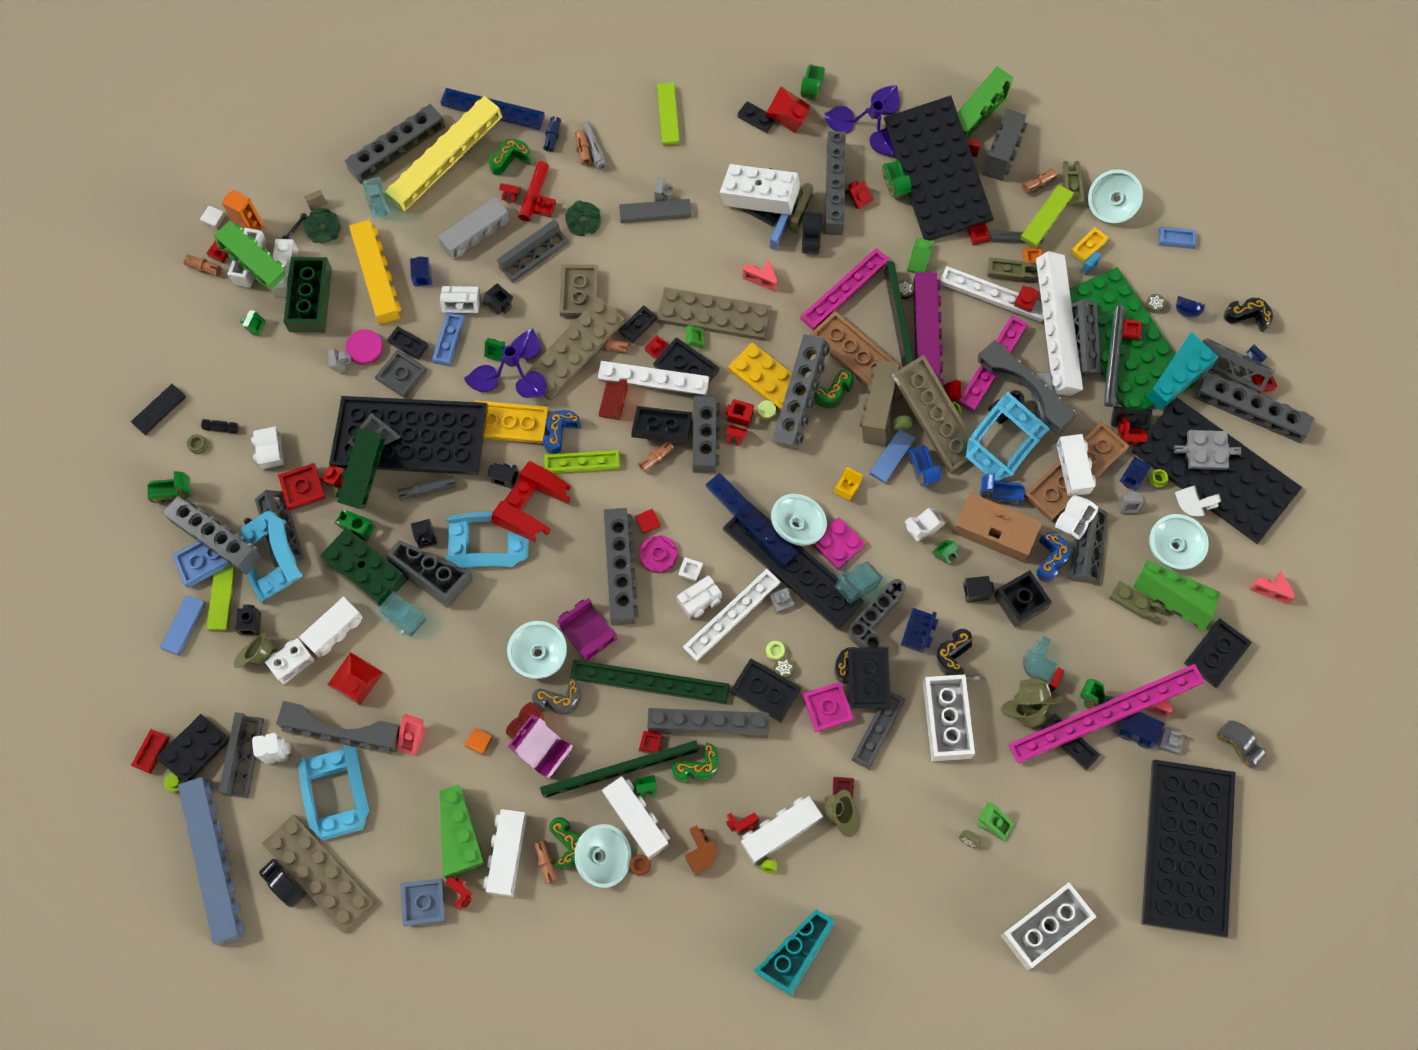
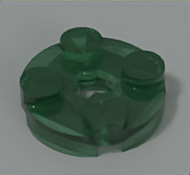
M576 201L574 205L569 207L565 215L569 231L577 236L595 233L601 225L600 210L592 203ZM585 216L587 220L581 222L580 217Z
M319 208L309 213L310 216L307 219L305 218L303 227L306 235L313 243H326L338 238L341 224L338 216L330 212L329 209ZM321 223H324V225H326L324 228H318L319 226H321Z

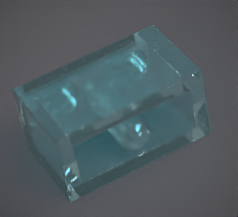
M381 177L363 180L365 198L372 216L383 217L389 215L388 196Z
M866 561L862 564H856L848 572L846 570L838 576L835 588L849 603H852L876 589L883 577Z
M394 591L378 608L382 614L380 617L388 624L391 622L395 624V629L403 636L407 634L412 637L426 621L425 616Z

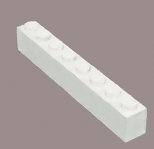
M1047 251L1036 258L1052 386L1057 394L1072 396L1082 391L1083 385L1065 255Z

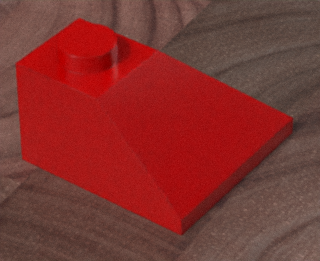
M780 86L766 115L795 133L806 118L810 104Z
M350 652L327 685L356 704L361 705L383 672Z

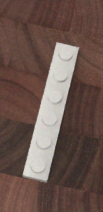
M946 266L940 279L941 285L1042 323L1044 317L1041 301L1036 300L1031 313L1014 307L1019 293Z
M601 361L598 373V380L702 396L707 395L710 379L709 376Z
M766 569L683 646V650L695 662H698L780 585V581Z

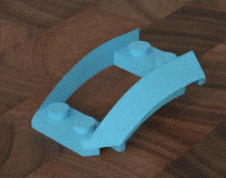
M1007 391L970 436L966 458L985 474L995 473V481L1002 480L1014 475L1021 462L1050 428ZM1001 413L1006 415L1028 435L1005 465L978 443Z
M272 511L264 512L240 528V535L245 539L246 544L248 542L255 544L269 535L273 553L280 566L259 579L254 567L246 575L260 603L304 576L302 572H299L295 564L297 561L286 537L284 526L286 521L277 517V514Z
M493 511L450 515L446 519L449 523L448 556H445L446 562H452L460 568H514V565L519 561H524L529 557V540L508 531V554H469V524L492 521Z
M344 745V749L308 759L303 756L297 764L301 793L310 829L322 841L363 830L366 823L365 819L368 813H370V808L365 794L357 747ZM348 770L356 809L318 819L311 780Z

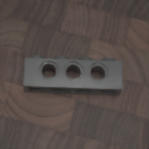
M694 396L693 472L716 473V466H719V455H716V449H720V437H716V431H720V420H716V414H720V403H716V396ZM709 415L711 418L704 419L703 416ZM704 432H709L711 435L703 436L702 434ZM705 449H708V450L711 451V452L708 453V454L702 453V451L705 450Z

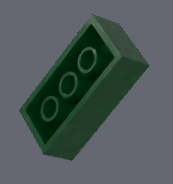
M291 257L283 321L289 332L326 331L332 267L327 257Z
M362 428L354 432L352 438L354 447L353 450H349L347 455L349 464L342 472L341 479L344 481L342 487L339 486L336 493L337 503L357 509L366 508L387 435Z
M347 528L320 555L327 566L381 609L407 581L403 572Z

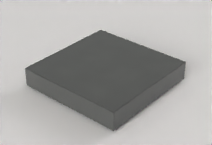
M397 350L378 372L375 379L401 397L406 398L426 374L427 368Z

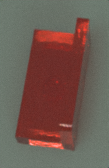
M620 378L619 384L606 383L599 417L620 421L628 390L626 379Z

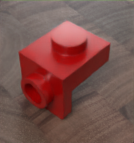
M856 180L848 185L849 188L845 190V194H850L856 209L874 201L865 181L858 183Z
M1023 285L1014 307L1031 313L1040 292L1032 287Z
M1122 418V424L1120 423L1118 426V434L1123 441H1129L1132 444L1147 442L1148 435L1144 429H1129L1130 422L1127 418Z
M329 466L320 480L338 489L339 486L342 487L344 481L341 479L344 469L337 466Z
M754 812L741 821L736 822L733 815L729 813L727 814L728 821H726L731 832L736 831L737 835L745 830L746 832L754 830L757 827L756 824L759 822V818Z
M450 876L446 884L461 895L454 907L458 910L465 909L472 901L471 896L473 893L465 888L467 883L457 877L455 880Z

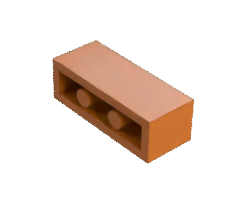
M232 189L222 201V205L232 223L239 224L243 229L250 228L262 231L265 226L251 199Z

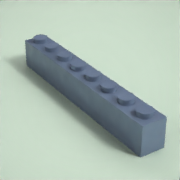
M203 777L178 784L212 942L220 946L244 938L242 933L245 930L242 919H239L238 915L240 905L238 900L234 898L233 893L235 891V884L229 876L231 866L224 854L226 844L223 839L221 840L220 836L222 826L216 818L215 813L218 812L216 802L212 801V784Z

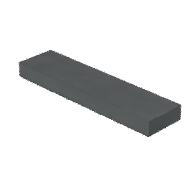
M690 199L619 204L621 223L691 217Z
M891 691V708H878L851 761L868 770L906 700Z

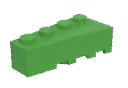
M998 66L995 67L957 112L966 139L1008 98L1014 77Z
M231 221L227 222L214 235L218 248L222 252L225 250L233 261L238 259V263L244 270L248 272L251 270L253 277L271 291L286 277L285 266L278 260L274 261L271 258L270 252L265 248L261 249L257 245L258 242L252 236L248 237L243 233L244 229L239 224H233Z
M1147 559L1137 574L1133 586L1154 601H1161L1169 611L1175 610L1183 616L1182 619L1186 622L1192 621L1198 625L1197 629L1202 632L1205 631L1213 618L1220 594L1219 591Z
M458 784L439 791L443 877L448 880L450 876L454 878L484 867L486 862L463 789Z

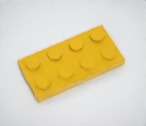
M751 342L728 366V371L765 400L773 402L781 412L792 373ZM803 389L800 395H803L806 389Z
M474 401L488 404L484 439L543 444V436L546 434V421L549 413L548 407Z

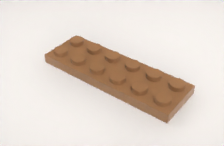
M836 311L810 334L811 336L825 338L830 345L829 354L867 387L873 381L871 372L873 366L876 367L877 360L895 362ZM898 386L896 396H893L894 404L903 396Z
M1102 421L1083 438L1088 444L1087 456L1092 461L1091 473L1095 476V479L1106 471L1130 447ZM1060 461L1024 494V497L1051 522L1065 510L1068 501L1072 497L1067 495Z

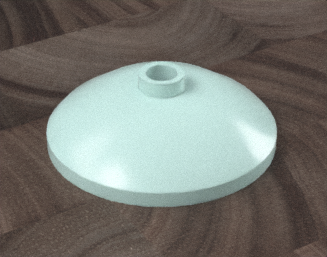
M1120 169L1107 171L1097 177L1091 185L1088 194V203L1092 213L1101 221L1111 224L1122 223L1132 218L1139 210L1143 201V189L1139 180L1132 173ZM1120 196V201L1115 202V198Z
M801 494L782 496L772 508L771 521L774 529L783 539L792 544L801 546L814 544L822 538L826 531L827 520L824 511L814 500Z
M1172 514L1161 518L1153 526L1149 536L1150 549L1155 558L1164 566L1174 570H1188L1197 566L1208 552L1209 541L1204 528L1196 520L1186 515ZM1172 544H1176L1178 549L1173 548Z
M532 621L520 626L510 637L507 646V655L511 666L517 673L529 679H543L553 675L563 665L567 654L566 641L561 631L554 625L544 621ZM537 651L542 652L541 656H535V653Z
M608 824L595 825L587 829L580 836L575 848V865L585 882L598 888L611 887L619 883L629 870L631 861L630 844L626 836L618 828ZM595 853L598 854L597 860L595 859Z

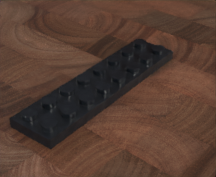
M750 502L723 527L725 533L837 630L864 603L861 597L804 548L783 539L774 529L772 521Z

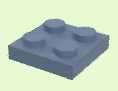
M443 879L401 883L403 926L446 922Z

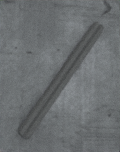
M1116 306L1113 314L1104 395V406L1113 407L1115 404L1125 313L1123 306Z

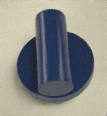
M1255 344L1246 351L1247 357L1260 363L1267 358Z

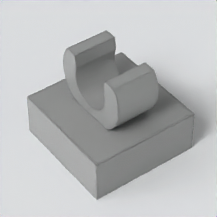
M657 177L654 192L655 201H662L663 197L671 199V193L666 191H673V185L670 183L665 184L664 178Z
M334 348L328 350L329 367L339 374L345 372V365L351 363V356H346L345 352H338Z
M1127 490V495L1122 497L1119 507L1120 513L1140 514L1143 496L1135 495L1134 490Z
M787 587L769 594L777 614L795 607Z
M1167 728L1163 729L1158 748L1176 755L1180 754L1185 734Z

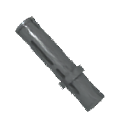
M451 476L420 485L416 483L411 487L397 489L399 500L402 501L414 497L421 498L422 495L456 488L454 477Z

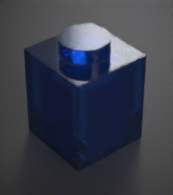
M423 256L410 258L413 285H432L429 258Z
M1134 456L1119 481L1126 488L1136 491L1151 466Z

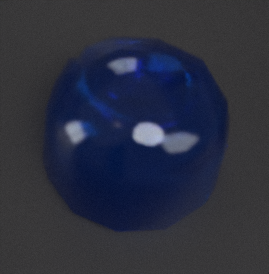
M1178 296L1176 310L1181 316L1195 318L1204 312L1205 304L1202 305L1200 302Z

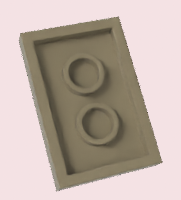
M562 265L560 316H580L597 298L598 265Z

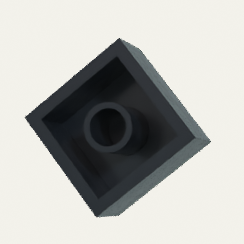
M1031 570L997 588L994 594L995 599L1015 628L1046 611L1052 604V601Z

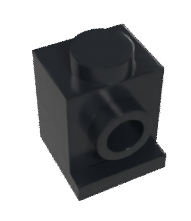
M497 283L485 292L482 304H487L498 315L502 312L506 314L512 307L513 296Z
M506 463L490 465L488 476L492 484L511 489L514 487L519 473L517 465L513 464L512 468Z
M430 519L411 523L413 536L419 549L437 544L434 527Z
M250 604L243 605V608H237L234 630L239 635H260L261 612L254 605Z

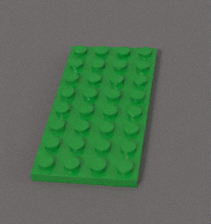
M1119 268L1111 269L1070 288L1071 304L1082 299L1097 302L1101 374L1105 381L1115 307L1123 306L1125 308L1124 319L1142 322L1141 338L1139 341L1122 338L1116 398L1122 407L1148 409L1155 406L1147 397L1175 354ZM1078 308L1074 309L1075 317L1078 314ZM1079 326L1076 328V335L1079 332ZM1194 383L1191 384V385H1190L1186 390H1184V391H1187V390L1193 388V386H1194L1195 384H1194Z

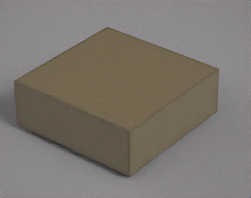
M321 190L304 196L310 210L327 204Z

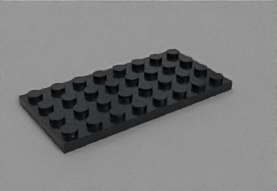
M951 95L884 117L896 158L901 162L905 176L909 175L911 179V191L908 195L924 240L932 241L994 221Z
M341 396L329 465L340 468L348 467L347 455L350 449L353 450V447L347 442L369 415L373 413L401 436L399 439L384 445L377 470L478 475L488 404L482 402Z
M1176 397L1147 432V442L1137 444L1132 453L1155 470H1164L1168 475V479L1179 488L1184 489L1195 485L1200 499L1219 494L1222 501L1218 503V507L1210 510L1258 544L1302 489V486L1228 433L1229 447H1241V455H1229V468L1227 470L1188 469L1186 453H1174V446H1186L1187 432L1189 430H1223Z
M1161 760L1152 761L1141 925L1223 938L1228 937L1236 772Z

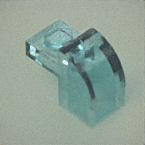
M1043 636L1040 641L1036 640L1032 651L1028 649L1024 654L1023 667L1030 678H1039L1047 683L1057 663L1043 657L1051 640Z

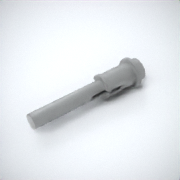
M585 121L583 125L592 148L591 154L594 159V167L598 170H603L607 167V159L604 158L602 149L597 144L590 122Z

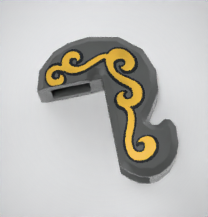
M572 677L565 696L541 688L532 694V701L538 710L546 711V707L549 705L556 713L561 715L574 711L581 700L580 686L577 680Z
M1230 720L1217 732V738L1224 742H1230L1247 767L1256 768L1266 757L1265 749L1257 745L1255 735L1245 725Z

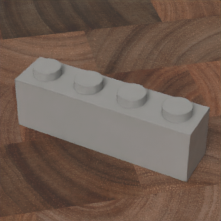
M494 197L440 234L438 240L441 247L453 260L462 256L465 251L478 245L481 240L491 236L494 231L507 225L510 221L508 210Z

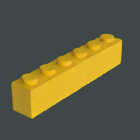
M370 219L349 225L379 325L401 319L399 312L402 309L399 300L395 301L394 298L397 296L394 285L391 286L389 282L393 281L390 271H386L385 266H388L385 255L382 256L380 252L383 251L381 241L376 239V236H379L376 225L372 226Z

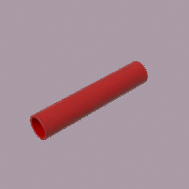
M539 161L537 163L518 218L522 221L529 222L534 206L549 169V165L545 162Z

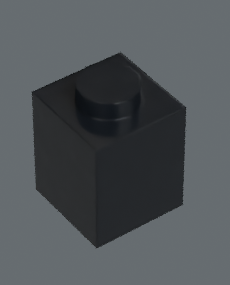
M989 576L966 578L963 583L966 603L990 600L992 593H994V584L990 582Z

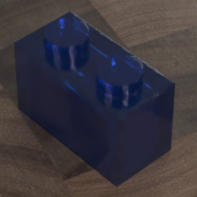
M1137 712L1119 720L1114 732L1119 734L1118 736L1124 740L1131 739L1142 748L1152 749L1157 745L1165 723L1142 712Z

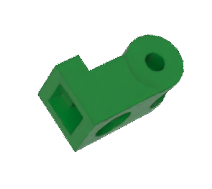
M344 509L334 522L341 529L347 528L365 541H368L375 529V525L370 519Z

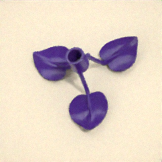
M893 85L877 90L871 97L870 107L866 108L855 119H853L854 114L852 110L848 107H834L824 114L826 123L834 131H845L848 133L852 131L853 123L868 113L872 119H877L878 132H874L870 136L871 148L877 153L892 156L895 152L887 128L881 130L880 124L882 113L892 114L899 108L898 87Z
M534 329L522 333L511 345L503 349L504 358L500 359L501 364L497 374L494 367L482 365L464 377L465 382L474 390L480 392L491 391L498 386L497 378L500 377L504 363H506L510 367L516 366L522 377L515 385L516 391L521 397L537 398L543 396L547 390L544 377L536 371H531L525 376L519 364V360L522 357L532 359L540 353L541 345Z

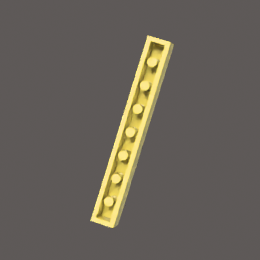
M485 96L478 100L468 112L463 114L457 123L453 124L444 135L438 138L432 147L428 148L419 159L415 160L412 166L403 172L397 181L389 185L385 191L389 200L405 212L502 118L499 107Z

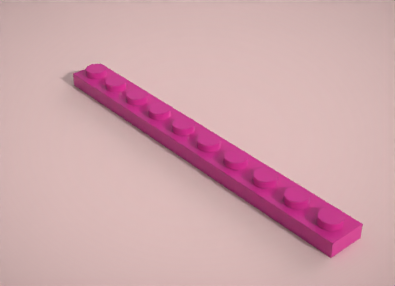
M1193 664L1008 745L1016 763L1019 764L1204 684L1205 681L1196 665Z

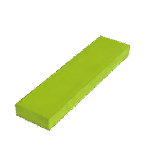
M674 82L658 83L657 92L662 146L679 145Z
M1058 184L1023 232L1020 239L1036 248L1071 200L1074 192Z
M619 450L544 454V468L553 474L620 470Z
M233 565L215 573L213 576L207 621L208 631H228L236 571Z

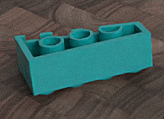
M1191 331L1152 388L1147 399L1161 411L1213 367L1218 356Z
M816 909L753 971L756 975L792 997L836 925L835 921Z

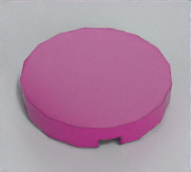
M367 329L358 330L351 334L345 346L346 353L351 356V360L361 365L369 364L372 361L375 362L383 351V344L379 335Z
M661 535L646 539L641 545L639 552L641 564L652 573H663L670 570L675 565L678 555L674 542Z

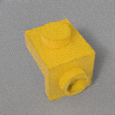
M846 467L833 493L850 501L857 491L863 475Z

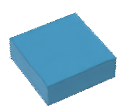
M1096 251L1084 262L1081 272L1086 275L1096 267L1101 254Z

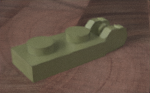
M1068 161L1063 162L1064 188L1074 192L1073 197L1066 206L1084 205L1085 202L1082 171H1080L1079 161L1074 162V171H1069Z
M811 183L803 185L801 199H797L794 207L796 210L789 217L788 223H790V231L797 233L804 213L813 195V185Z
M989 258L987 277L1024 280L1026 282L1038 281V275L1032 274L1037 272V264L1026 263V261Z
M1121 581L1118 582L1109 597L1115 603L1155 624H1160L1162 620L1154 613L1148 612L1151 608L1162 615L1167 612L1164 606L1154 602V600Z

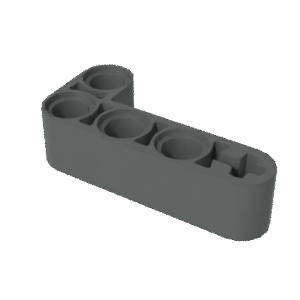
M892 580L850 625L848 636L858 647H869V641L876 642L877 647L882 646V638L873 629L903 598L906 585L902 580ZM898 588L900 591H896L893 597H891L893 589L896 590ZM885 601L888 603V606L882 607L879 605V602ZM869 614L873 615L876 620L869 621L866 616ZM859 628L862 630L863 634L856 635L854 634L853 629Z

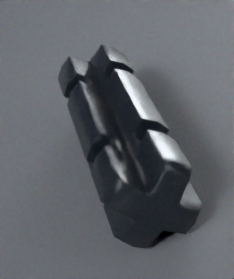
M203 419L201 422L203 430L210 431L212 429V431L218 432L229 431V433H237L239 425L236 422L210 421V419Z

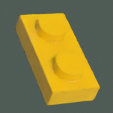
M1094 227L1071 249L1070 253L1084 264L1088 258L1108 241V237Z

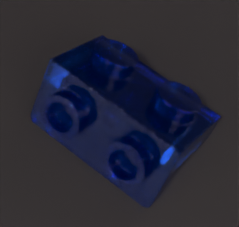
M913 608L900 645L923 653L925 648H929L933 638L930 637L931 630L935 631L938 619L935 618L937 612L933 611L930 614Z

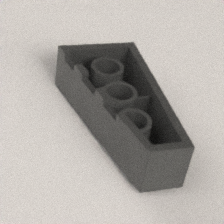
M1006 109L991 150L988 153L982 175L1003 181L1005 175H1009L1012 166L1009 165L1010 160L1014 161L1017 153L1014 149L1020 146L1022 140L1020 133L1025 132L1028 124L1025 122L1027 115Z
M400 540L386 553L387 560L447 608L473 581L471 570L462 569L452 562L448 563L439 559L438 556L422 552L421 549Z

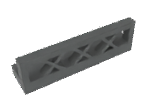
M553 219L498 258L499 269L513 283L568 244L569 240L560 231L557 221ZM557 235L562 239L558 244L551 243V240ZM547 247V252L540 254L537 253V249ZM533 257V261L530 264L523 263L524 258ZM512 267H519L518 272L513 276L508 272Z
M1082 299L1072 304L1075 334L1076 328L1079 326L1076 341L1077 346L1080 343L1078 356L1082 366L1081 375H1098L1101 373L1097 302ZM1078 308V314L1075 317L1074 309Z
M1209 338L1202 341L1214 353L1220 355L1218 359L1224 357L1229 361L1230 367L1223 369L1216 360L1213 367H1211L1212 369L1260 392H1263L1269 379L1273 377L1276 371ZM1240 365L1245 367L1247 375L1238 376L1234 367ZM1260 374L1265 377L1261 386L1253 382L1252 375Z
M265 490L255 498L259 516L264 512L272 511L279 518V512L285 517V530L291 537L290 539L287 537L289 546L295 551L296 555L294 557L296 561H302L304 556L283 491ZM274 497H279L281 505L275 501ZM267 535L266 540L274 567H280L273 553L269 535Z
M1099 507L1093 520L1088 523L1085 534L1079 540L1074 538L1069 577L1073 581L1086 580L1094 585L1100 584L1108 513ZM1098 515H1100V524L1097 519ZM1091 568H1092V570H1093V572H1094L1093 577L1090 576V575H1091Z
M235 712L218 791L224 796L248 798L256 757L253 753V747L246 754L242 747L248 740L252 742V737L261 736L263 718L249 717L244 713ZM258 722L256 730L249 734L246 730L247 723ZM246 759L249 767L241 774L238 766ZM242 779L245 783L244 791L234 792L235 783Z

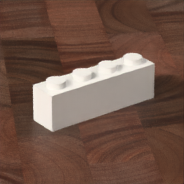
M621 776L602 790L603 795L643 853L650 860L669 847L667 841L670 838L664 829H658L656 826L658 821L653 813H647L644 808L646 803L640 795L638 797L635 796L633 793L635 788L630 780L627 779L625 781Z
M803 796L793 802V807L788 810L783 808L776 814L777 817L772 821L770 819L765 820L759 825L760 829L755 832L750 830L742 836L741 846L754 865L822 820L823 815L810 796L805 799Z
M501 809L500 815H496L495 827H497L496 835L492 836L491 847H494L493 854L489 855L487 863L490 871L489 876H485L483 888L486 889V893L489 895L513 898L527 820L525 812Z

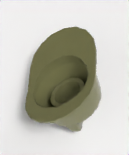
M262 632L240 651L234 661L235 668H240L248 662L262 665L271 654L277 651V648L266 638V632Z
M1039 678L1022 680L1019 693L1014 696V701L1021 705L1058 704L1063 700L1060 694L1050 691L1048 684Z
M1011 700L1004 703L1001 707L1004 715L1017 718L1025 727L1046 724V711L1049 709V704L1021 705Z
M841 790L836 795L826 796V817L837 824L838 829L844 836H854L859 830L860 816L850 792Z

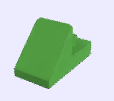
M916 238L907 268L908 272H926L934 244L933 241Z
M987 802L977 825L999 839L1006 841L1015 823L995 804Z

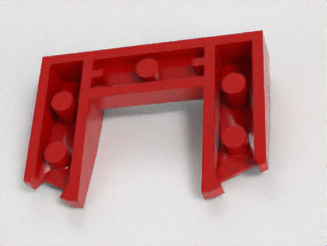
M528 461L520 472V478L505 500H501L492 512L491 523L535 542V535L543 531L548 535L551 532V528L522 510L536 490L569 505L570 497L566 496V490H570V485L547 469Z

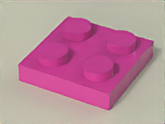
M838 517L826 528L822 538L812 545L839 570L866 543Z
M841 682L803 693L802 696L815 733L854 720Z

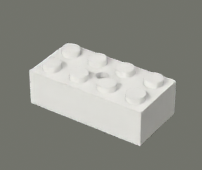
M730 164L719 193L723 206L791 215L801 185L798 173Z
M966 676L925 677L923 692L931 761L972 759L975 755ZM945 717H949L951 721L946 720Z
M1067 883L1000 936L1025 969L1029 970L1095 919L1096 915L1073 886ZM1044 923L1050 926L1049 931L1045 929Z

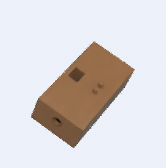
M970 492L953 533L1025 563L1042 522Z

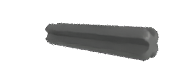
M992 230L990 233L991 241L1026 243L1020 239L1023 232Z

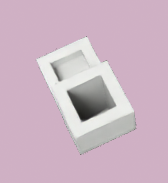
M1195 485L1175 492L1181 509L1192 516H1204L1203 507L1209 510L1218 507V503L1222 501L1219 494L1200 499Z
M928 508L918 517H910L905 521L908 532L917 542L929 537L946 524L936 508Z

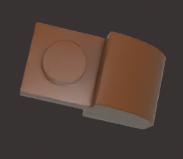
M696 825L690 828V833L698 848L685 855V859L694 876L709 869L713 865L717 853L715 840L713 839L706 843L708 837L704 829L699 830Z

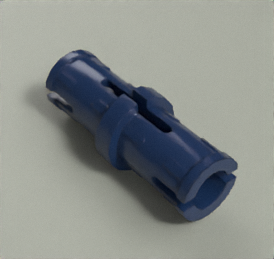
M555 116L550 118L543 149L547 152L549 147V152L554 151L556 139L559 138L558 131L561 123L559 117H556V122L554 121Z

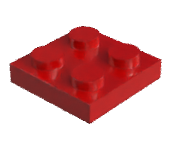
M315 463L278 474L289 510L326 499Z

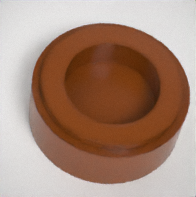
M639 854L631 859L630 869L634 875L644 876L649 872L651 865L645 855Z

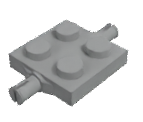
M1189 430L1187 432L1186 446H1174V453H1186L1188 469L1227 470L1229 468V455H1241V447H1229L1227 431Z

